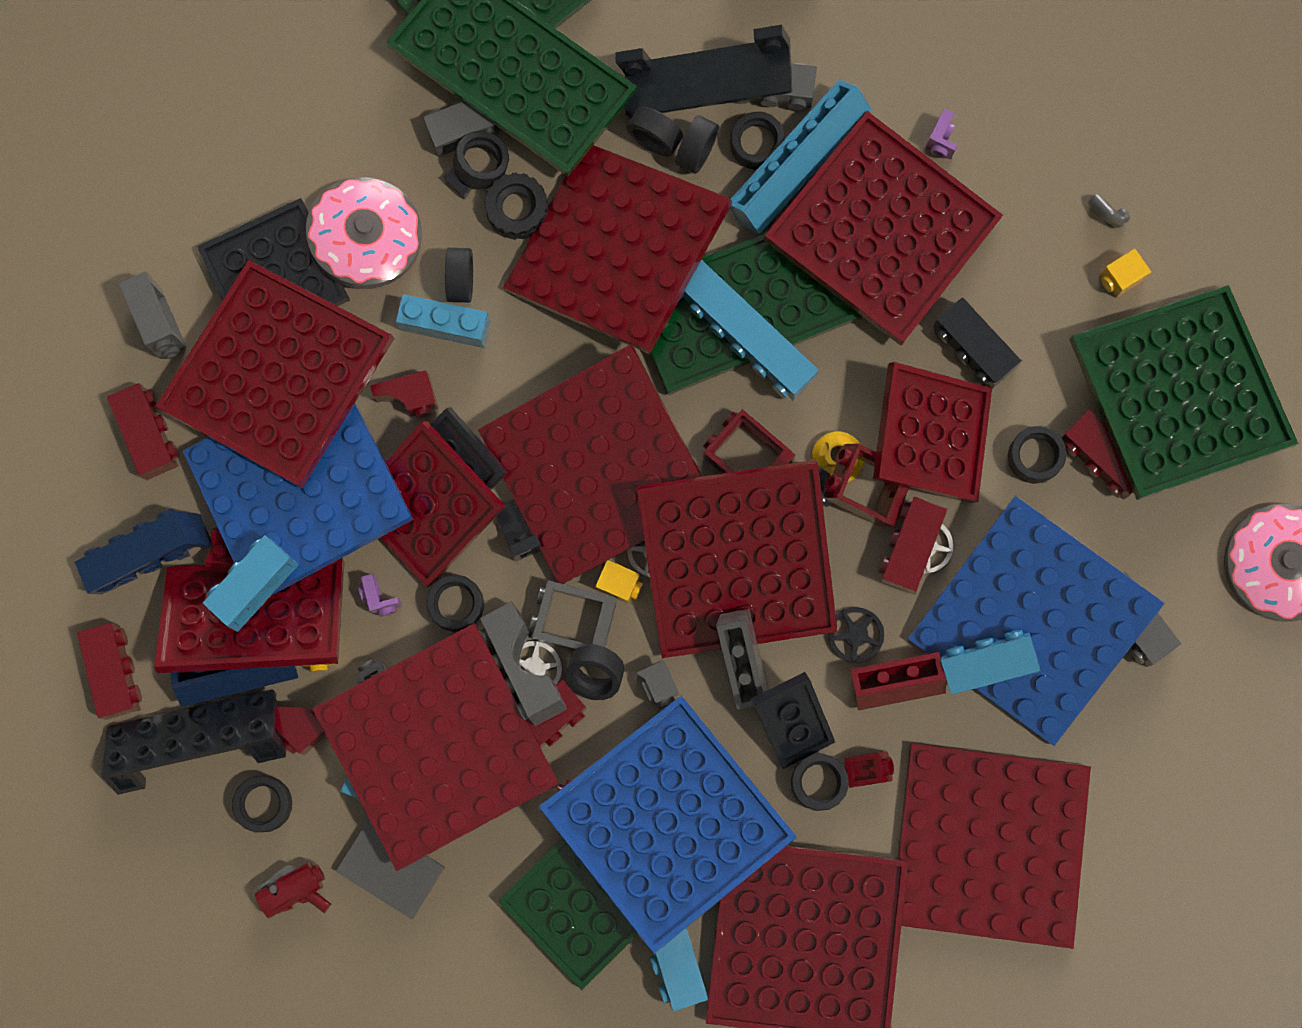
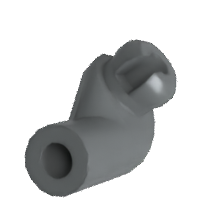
M1095 194L1088 202L1100 217L1115 228L1124 227V223L1130 220V215L1126 209L1120 208L1116 211L1100 194Z

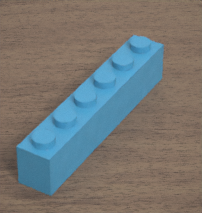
M839 79L730 199L732 201L730 209L742 226L760 234L825 163L866 111H872L858 86Z
M701 260L681 298L683 297L690 304L689 309L699 319L704 317L711 324L709 327L716 336L721 339L725 337L732 343L731 349L740 358H748L753 363L752 369L760 377L765 378L767 376L774 383L773 388L781 397L786 398L788 396L794 401L817 377L819 369Z

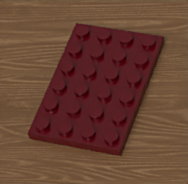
M343 558L270 596L238 632L225 625L203 604L208 598L207 594L211 588L220 584L228 576V573L206 572L205 565L167 567L154 664L156 672L173 673L338 664L345 565Z

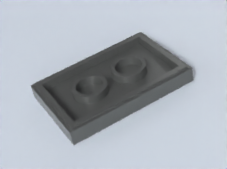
M368 820L336 872L408 918L413 919L445 866L426 855L396 872L371 821Z

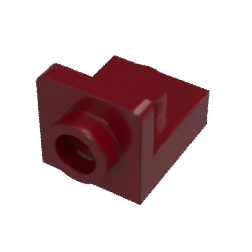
M214 527L211 531L212 546L204 562L205 571L228 573L234 562L219 529Z
M887 751L844 758L849 788L885 783L893 780L894 763Z

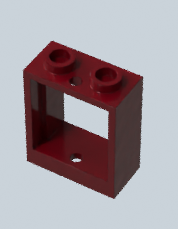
M743 409L738 414L732 412L722 424L725 429L718 436L715 433L711 435L703 445L706 449L703 457L722 474L735 471L715 454L741 425L778 455L770 466L790 464L796 455Z
M859 443L844 444L836 456L837 463L834 471L826 481L825 498L878 526L894 527L909 488L885 482L874 511L843 496L856 460L859 459L874 467L876 452Z

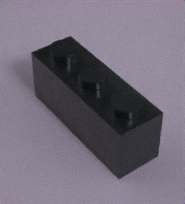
M963 297L937 318L933 326L936 329L934 332L939 340L944 344L948 342L955 350L954 355L963 365L968 364L974 370V377L983 386L987 385L993 389L1022 362Z

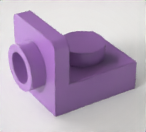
M946 109L943 110L925 148L929 149L938 158L952 159L957 145L949 142L948 139L955 127L954 124L950 123L955 113Z

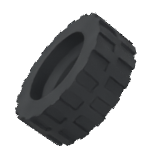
M517 172L510 175L505 174L500 179H496L493 185L488 188L487 197L484 200L485 212L493 229L496 232L498 231L501 236L509 237L512 240L518 238L523 240L533 235L534 231L545 220L549 206L543 186L539 185L534 177L531 178L528 174L524 173L517 174ZM513 193H521L530 200L531 209L528 215L522 219H511L503 212L504 200Z

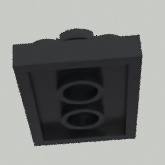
M452 407L446 408L430 424L490 490L509 473Z
M806 672L751 699L782 769L835 743L831 729Z

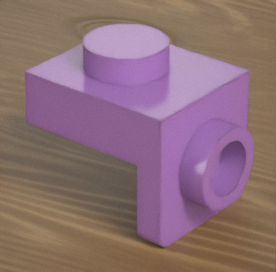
M369 574L361 577L363 585L358 586L362 602L368 603L370 612L373 614L378 613L379 617L396 613L395 608L402 606L401 600L397 597L383 601L376 576Z

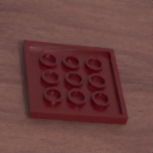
M898 362L888 363L873 479L970 503L978 502L992 388Z
M422 421L385 462L413 520L380 538L427 588L433 585L506 506L427 421Z

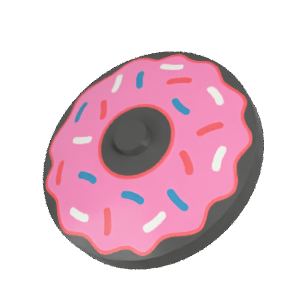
M356 177L339 181L318 196L307 217L306 239L311 257L319 269L329 278L348 287L372 289L396 281L412 267L419 254L422 227L414 204L400 189L376 178Z
M1274 504L1251 513L1233 530L1225 549V573L1233 593L1250 611L1272 621L1294 622L1302 620V506Z

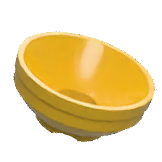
M834 431L827 433L814 445L811 460H817L818 465L832 475L837 462L832 460L830 456L831 450L835 447H843L844 444H858L859 441L854 436L845 432ZM856 460L848 482L859 475L863 468V461Z

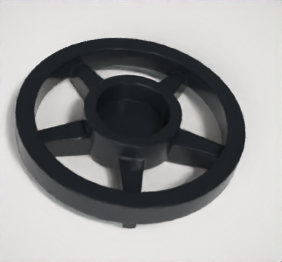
M852 607L841 611L836 615V621L838 622L844 616L848 627L844 634L833 637V633H829V642L833 651L843 660L852 663H862L872 659L880 651L884 642V628L881 621L873 612L864 608ZM863 613L869 616V618L862 624L853 623L848 614ZM873 620L879 629V642L868 636L867 627ZM845 640L852 646V657L843 654L837 648L834 641ZM865 643L877 646L869 655L856 658L858 647L863 646Z

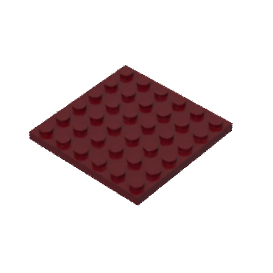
M866 111L766 233L763 240L901 346L999 222L1003 214L878 118Z
M593 145L568 177L565 176L548 206L545 220L534 231L503 288L514 296L625 344H632L634 348L650 354L731 207L732 201L729 197Z
M248 260L156 404V407L294 485L303 488L395 338L392 334Z
M632 344L478 429L486 447L509 472L503 479L532 534L537 535L542 546L540 549L557 582L560 584L569 582L644 541L636 486L703 477Z
M817 460L636 486L662 658L722 650L716 627L720 614L745 609L750 611L757 644L838 632Z
M475 623L312 708L396 872L559 784L527 721L521 716L516 706L517 702Z
M911 743L898 852L899 860L908 861L902 926L1074 949L1091 766Z
M786 846L719 901L706 1024L737 1028H891L908 861Z

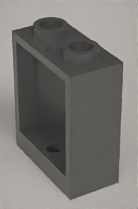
M146 271L119 283L147 348L160 359L174 358L181 353L180 350L187 348L162 288Z
M549 580L546 587H540L537 604H541L538 616L533 615L529 632L533 633L532 638L535 641L574 651L579 647L589 645L543 633L553 593L558 592L603 604L592 645L606 647L617 605V598Z

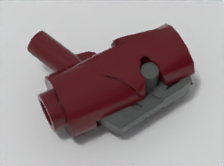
M310 862L298 868L286 865L260 885L254 895L267 918L294 909L292 906L298 902L302 904L310 902L324 914L332 905L317 892L323 888L322 881L325 880L323 871L318 864L312 865Z

